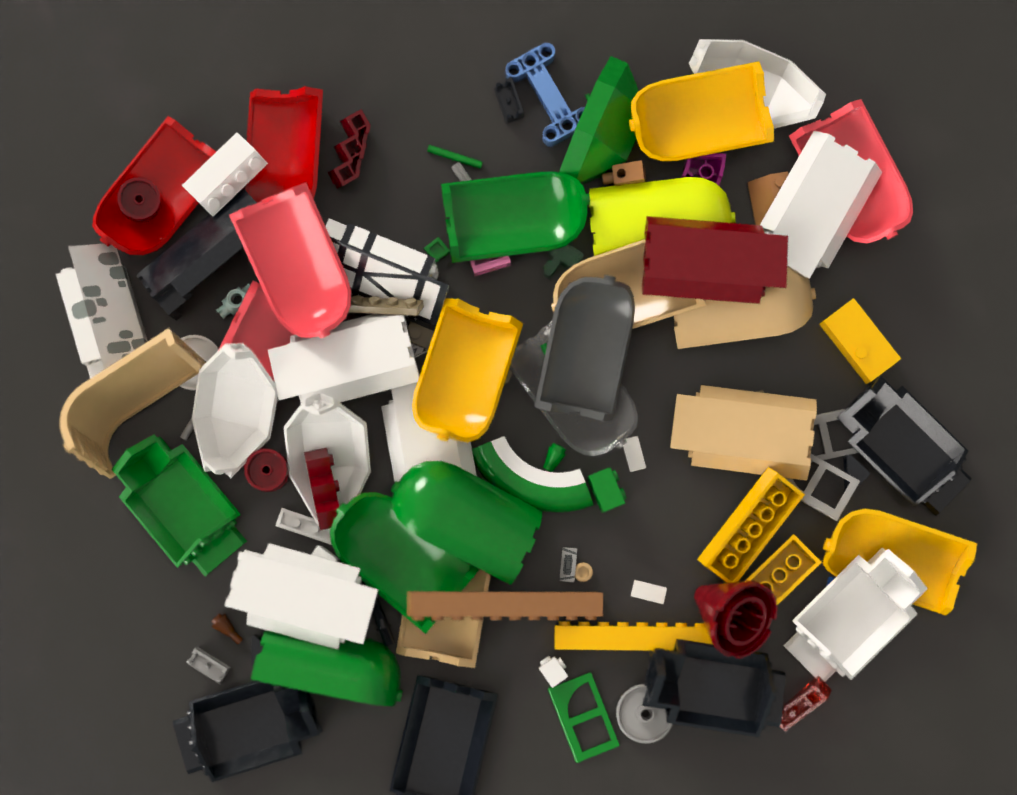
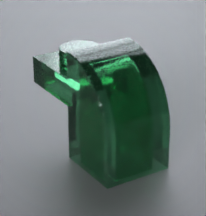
M571 245L550 250L548 256L553 260L549 259L545 263L543 276L550 280L560 265L569 269L581 262L584 254Z

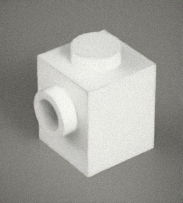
M547 656L540 661L541 666L538 668L552 688L568 677L564 671L566 665L561 658L556 659L555 656L552 658Z

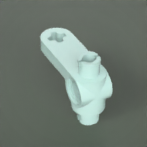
M249 283L242 289L238 287L231 290L227 297L221 301L223 305L216 309V311L223 319L230 313L233 316L236 314L242 301L239 304H234L233 300L236 296H242L243 300L250 286Z

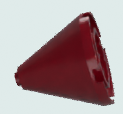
M756 581L701 585L694 594V599L712 644L725 656H734L736 658L749 656L757 651L772 633L769 627L772 619H777L778 607L775 595L765 585Z

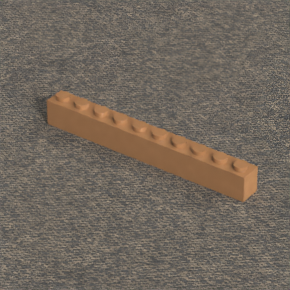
M407 591V616L412 617V620H424V617H432V620H444V617H451V620H463V617H471V620H483V617H490V620H502V616H509V620H521V616H528V620H540V616H547V620H559V616H566V620H578V616H585V620H597V616H603V593Z

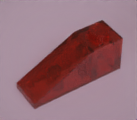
M817 676L804 686L783 706L780 727L785 732L828 700L832 689L820 676Z

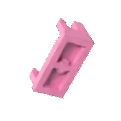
M509 256L471 260L470 264L476 277L511 266Z

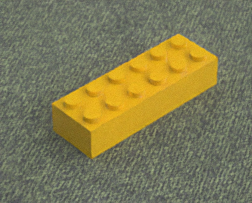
M768 467L697 560L725 582H738L805 494L779 473Z

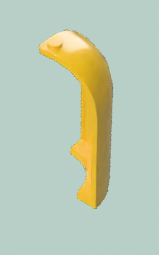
M759 61L658 81L641 89L631 101L632 119L629 120L630 130L635 131L640 150L648 157L659 161H678L774 142V125L768 106L765 107L763 96H766L764 72Z
M445 298L413 397V416L420 428L436 434L437 439L448 442L449 439L466 443L479 439L488 430L495 415L523 323L513 316L489 312V315L479 312L480 308L460 299Z
M861 509L850 512L838 522L831 539L827 538L825 540L823 549L826 552L823 565L828 572L837 577L858 555L868 562L882 547L885 550L889 549L914 570L928 588L913 605L946 616L954 608L960 587L957 584L960 575L965 576L968 568L974 562L977 543L882 511Z

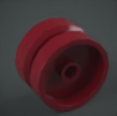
M132 178L120 187L118 205L122 214L129 220L146 222L158 214L161 207V197L157 186L150 180ZM137 197H141L143 201L140 203L136 202Z
M260 449L253 452L247 458L244 466L245 477L248 483L255 489L264 492H275L283 488L288 482V462L281 453L272 449ZM267 466L270 468L268 474L264 473V470H267Z

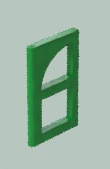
M591 672L556 685L553 688H548L549 695L576 763L620 746ZM589 682L598 707L569 718L568 704L572 694L581 685ZM601 715L611 740L582 751L572 726Z

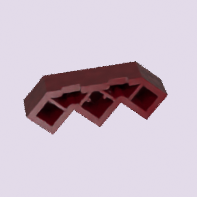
M362 109L340 121L349 138L334 146L343 164L327 172L336 189L358 178L360 174L361 161L364 157L366 140L371 127Z
M327 448L304 452L319 527L320 530L331 528L334 519L338 515L336 510L340 506L336 492L340 491L338 480H334L331 466H334L333 455L328 454Z

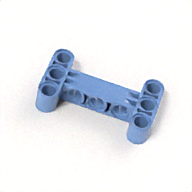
M550 43L541 44L510 61L506 65V79L512 77L514 83L524 78L528 79L552 121V124L546 126L543 130V143L547 146H555L573 136L580 120L579 116L582 115L585 107L571 112L545 68L555 58V48ZM544 51H549L551 53V56L544 57L542 53ZM527 60H533L535 64L533 66H528L525 62ZM511 69H517L519 73L516 75H512L509 73V71ZM568 123L572 126V129L565 130L562 126ZM552 132L556 137L548 139L546 134Z

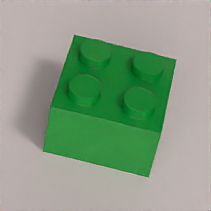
M609 467L587 477L601 513L625 504L624 500L627 497L623 488L619 489L617 482L619 478L615 470L612 471Z

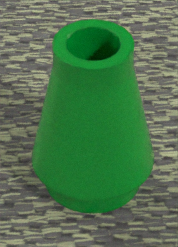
M552 443L548 448L543 468L553 472L565 457L567 449Z

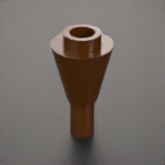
M218 613L212 619L213 625L211 627L229 636L237 645L243 640L234 631L235 629L225 613L223 615Z

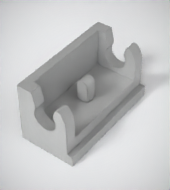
M199 647L194 648L191 658L186 662L220 685L231 669L230 666Z

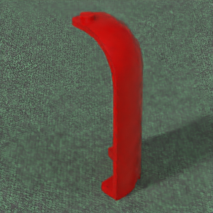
M305 86L290 90L289 94H281L280 90L256 88L250 92L247 142L268 163L244 186L247 193L257 203L262 201V199L274 194H280L289 188L303 183H307L314 199L318 180L323 101L322 89Z
M168 116L99 202L92 224L95 232L101 236L99 240L106 246L113 245L118 250L129 255H146L161 248L198 205V202L182 185L217 151L204 142L201 143L197 139L193 140L194 135L175 119ZM145 178L157 186L161 197V207L153 219L146 222H134L122 214L118 205V192L127 180ZM137 197L136 202L140 203L143 201L141 197Z

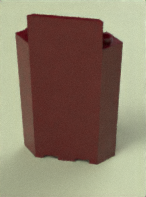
M646 217L643 255L644 271L642 278L643 295L760 304L761 297L765 296V287L787 288L788 236L764 233L762 225Z

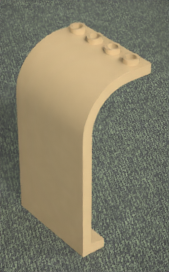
M166 329L73 391L65 402L60 416V430L65 441L63 444L64 448L68 453L76 455L80 461L86 462L90 468H95L100 475H105L109 479L113 478L116 474L111 470L113 466L109 458L108 448L115 430L124 421L199 374V370L206 364V361L171 329Z

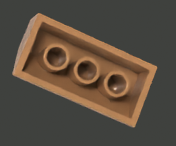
M788 171L769 174L747 182L755 225L761 224L788 177Z

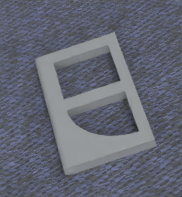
M845 409L816 415L814 425L818 424L824 454L817 455L816 457L827 460L859 453L855 448L836 452L832 450L826 422L838 420L837 417Z
M811 454V460L819 464L805 491H802L796 485L794 479H785L805 494L801 499L803 503L838 521L860 481ZM826 469L850 482L835 509L811 496Z

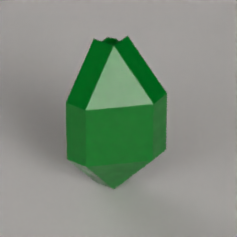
M610 56L596 81L559 173L568 174L578 179L582 185L602 177L603 173L612 172L613 165L626 163L636 142L635 131L630 130L629 120L632 119L631 101L639 90L627 62Z

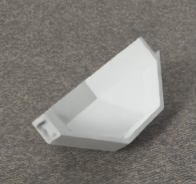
M699 39L689 62L694 74L760 62L764 72L766 96H763L765 107L768 106L774 129L816 118L826 94L792 61L744 40Z
M243 343L225 344L199 370L192 413V423L204 472L225 473L230 478L246 464L247 458L253 452L259 450L271 438L278 399L274 381L253 351Z
M321 393L305 399L284 426L289 477L318 527L319 523L304 452L327 448L328 454L333 455L334 466H331L334 480H338L340 491L336 492L339 506L343 502L347 504L352 498L361 494L371 473L367 423L334 398Z

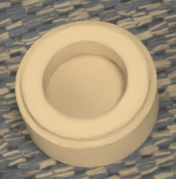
M584 562L577 564L575 578L580 582L590 580L593 575L592 567Z

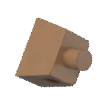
M642 160L613 165V172L602 174L604 185L614 184L618 186L647 182Z

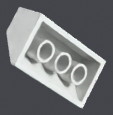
M236 132L182 186L209 214L214 216L268 163Z

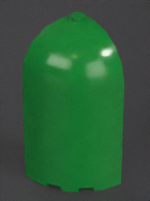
M534 172L441 184L445 216L449 217V219H445L452 263L542 252L564 247L576 239L584 228L587 217V205H590L589 193L586 194L580 181L568 174L559 172Z
M425 461L411 467L399 482L395 481L391 488V492H393L391 499L392 509L398 520L411 533L510 585L514 582L524 566L521 561L525 553L531 552L536 540L532 537L534 532L540 528L542 520L541 510L464 469L444 461Z
M376 492L361 493L352 498L347 504L343 502L336 510L338 515L330 529L331 544L337 557L346 565L360 568L359 577H362V581L369 587L378 589L377 593L426 634L437 620H432V617H424V620H412V617L407 616V591H462L479 569L411 533L396 517L392 509V498L390 496Z
M264 631L261 640L263 650L262 653L260 652L256 656L251 680L366 704L395 706L397 701L401 702L403 690H400L401 669L396 656L384 644L365 637L363 644L345 639L344 643L340 642L338 649L272 631Z

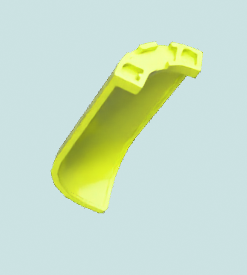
M684 177L589 189V207L592 214L590 218L591 233L595 232L593 234L594 256L644 240L647 216L736 223L735 212H731L726 193L716 183L705 178Z

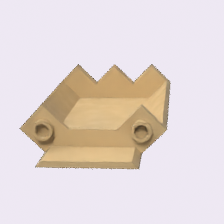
M701 385L700 393L696 392L695 396L677 394L670 448L689 450L688 457L691 458V466L760 475L769 467L784 478L807 481L811 465L810 455L814 439V421L817 413L816 399Z

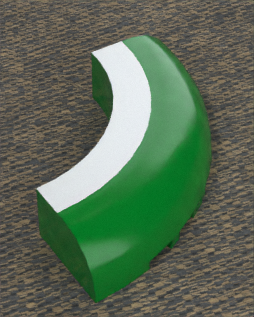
M505 436L472 449L474 463L488 483L541 511L571 512L593 506L592 498L580 469L571 472L554 473L534 468L515 454Z

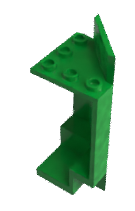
M153 434L127 449L111 469L126 487L119 498L177 568L182 564L187 566L193 561L206 577L247 542L235 527L237 524L236 520L241 514L209 475L204 472V469L183 444L171 450L160 436L157 438Z

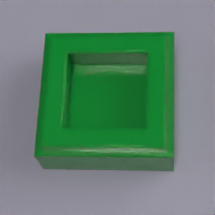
M439 237L424 247L426 253L435 258L436 263L450 253V250Z

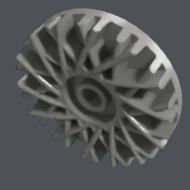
M644 683L630 687L620 696L621 698L616 707V718L620 729L628 738L638 743H653L665 737L673 724L667 723L665 709L642 706L647 690ZM643 710H648L649 715L647 717L642 716Z

